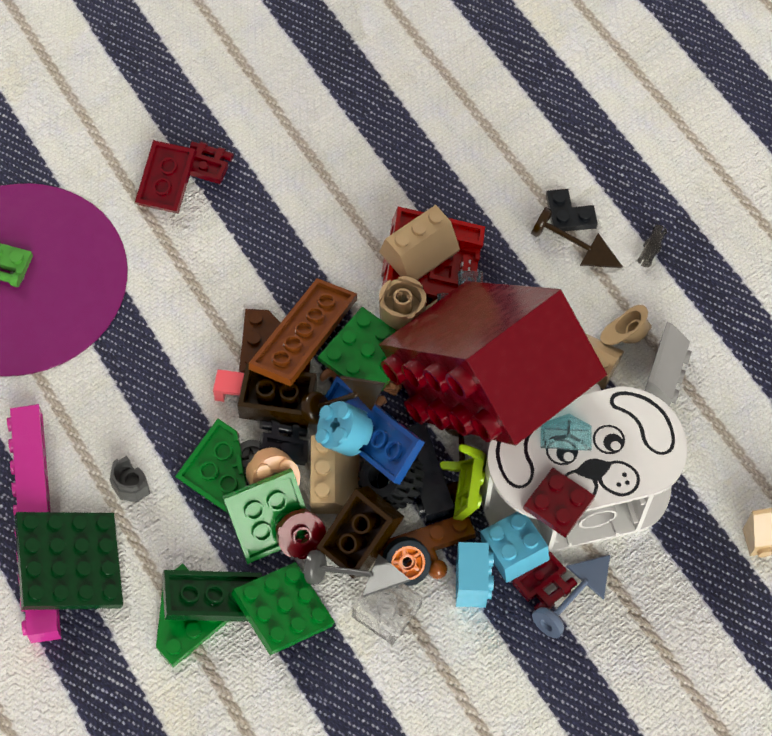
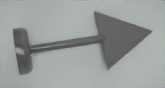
M311 550L306 557L304 566L305 580L308 584L312 585L322 582L326 572L369 577L363 597L411 581L380 554L377 556L372 571L327 566L326 557L320 550Z

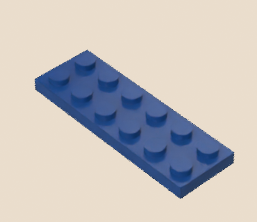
M336 376L325 396L329 401L353 393V391L340 377ZM358 397L345 401V403L366 411L368 418L373 423L371 439L367 446L363 444L359 449L361 451L359 455L392 482L400 485L425 442L375 404L373 409L370 410Z

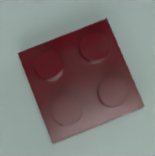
M552 468L524 504L523 510L566 538L592 504L595 495L555 468Z

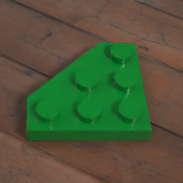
M217 419L175 477L227 514L222 496L247 485L239 433L220 419Z
M183 563L175 569L189 571ZM162 587L156 649L174 668L229 621L165 620Z

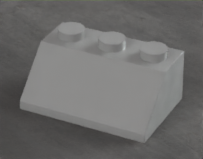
M667 322L645 391L660 398L670 407L671 403L675 404L680 390L675 388L677 383L682 384L686 372L682 370L683 363L688 364L692 351L688 350L690 341L672 323Z

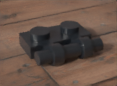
M270 419V421L261 420L260 429L268 430V433L263 432L260 435L259 451L264 448H277L285 452L295 464L305 466L308 462V440L299 439V436L306 437L308 429L300 427L296 423H290L289 425L279 423V420ZM279 432L288 434L289 437L279 435Z

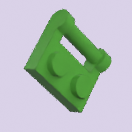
M0 243V268L15 272L9 274L0 271V281L8 282L14 287H19L33 258L32 251Z

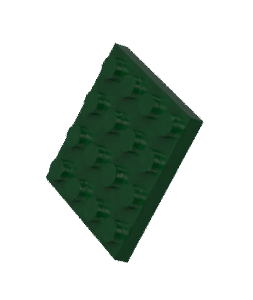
M16 512L14 517L21 610L114 609L123 606L114 513Z

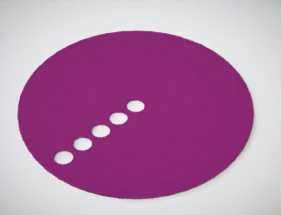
M24 183L0 186V243L32 251L33 258L25 273V278L19 287H14L8 282L0 281V376H21L45 371L61 365L85 351L98 340L109 327L122 304L127 285L128 266L125 249L117 230L101 210L83 197L58 187L43 184ZM0 268V271H2V272H6V273H9V274L12 272V271H8V270H5V269H1V268Z

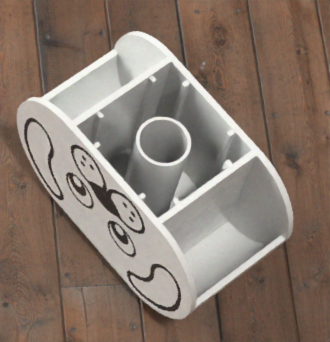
M595 384L516 446L495 440L490 442L485 467V479L481 493L482 507L486 520L491 526L517 511L528 516L547 543L551 553L645 530L657 523L665 513L670 501L671 486L678 480L685 466L687 442L682 424L677 415L665 402L649 392L632 387H613L601 390L600 386ZM552 468H555L595 495L592 504L566 538L523 510L524 504Z

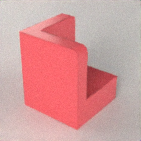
M218 369L213 388L215 401L224 402L226 394L240 396L244 373Z

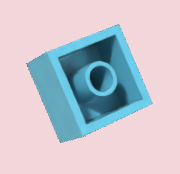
M518 511L480 531L481 542L489 543V552H493L494 555L493 563L506 583L549 561L547 543L530 518Z
M458 543L456 557V607L486 608L487 599L492 598L494 577L491 574L494 555L493 552H489V543Z

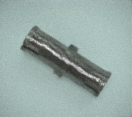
M655 225L650 237L645 240L643 244L644 249L637 260L639 264L643 260L641 266L650 267L656 253L660 252L661 243L667 234L666 228L661 233L664 226Z

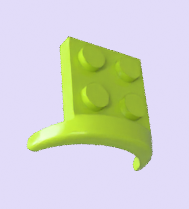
M460 444L459 451L472 458L464 461H442L440 467L443 470L460 472L453 519L463 521L480 508L482 495L479 494L480 485L483 484L485 479V471L483 470L486 464V454L475 447Z

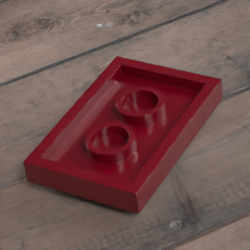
M153 140L135 203L179 214L197 153L196 150Z

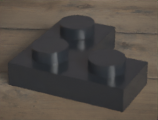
M568 189L546 191L547 205L552 211L550 217L551 225L564 232L597 229L598 223L594 205L572 207Z

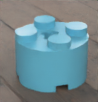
M337 401L321 408L315 439L325 448L346 456H355L361 452L359 449L363 444L367 446L371 439L373 431L372 420L368 418L366 411L343 401Z

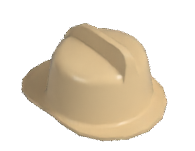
M636 305L628 309L623 315L604 328L600 336L601 342L605 345H614L620 342L631 344L644 339L652 328L647 319V307Z

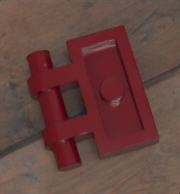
M192 141L190 148L195 149L197 153L190 176L221 184L228 169V162L223 160L232 161L234 153L228 152L222 147L214 148L208 146V143L202 141L200 143Z
M549 552V561L515 578L512 584L528 602L534 597L540 600L534 606V610H537L540 607L552 609L556 601L572 593L571 589L577 585V582L572 577L566 582L561 578L567 569ZM553 583L557 589L548 595L544 589Z

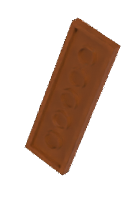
M316 278L251 359L249 370L291 387L357 301V293Z

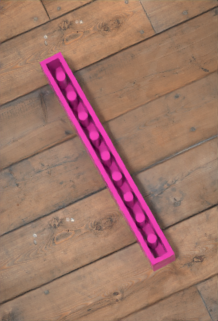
M39 404L10 408L11 417L7 418V427L9 432L12 431V439H8L10 453H13L14 460L10 461L11 474L15 475V482L11 484L13 497H17V505H13L14 516L16 512H51L42 411ZM59 609L21 610L25 612L26 619L22 621L23 636H27L31 643L61 639Z

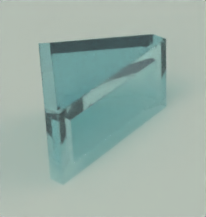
M571 414L549 420L541 426L540 448L591 451L592 426Z

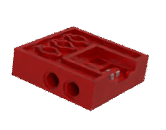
M398 206L392 219L390 235L424 212ZM448 218L452 223L460 250L417 280L421 283L426 293V307L436 299H442L465 281L477 282V268L480 251L484 242L485 226ZM384 258L381 277H383L382 286L389 280L393 281L401 277Z

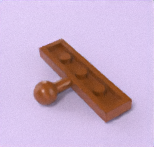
M469 516L463 521L453 519L452 517L390 538L380 555L383 556L384 549L396 538L404 536L415 538L430 553L431 566L429 575L434 579H442L447 574L448 569L446 563L438 559L436 551L476 538V532ZM405 557L402 562L410 560V558Z

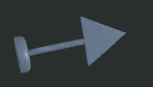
M610 555L566 566L582 582L554 612L543 607L534 611L532 614L533 621L544 634L556 639L563 634L564 625L558 616L586 586L604 600Z

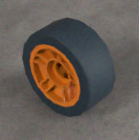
M407 536L396 538L383 551L382 557L411 580L401 584L403 586L418 584L425 579L430 571V553L415 538ZM409 557L411 561L404 566L402 564L403 559Z

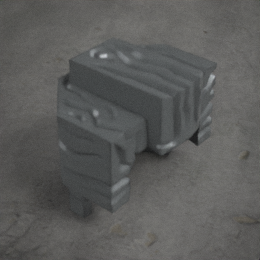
M127 456L119 461L118 459L113 461L109 480L111 487L120 500L138 502L150 494L145 474L139 467L134 469Z

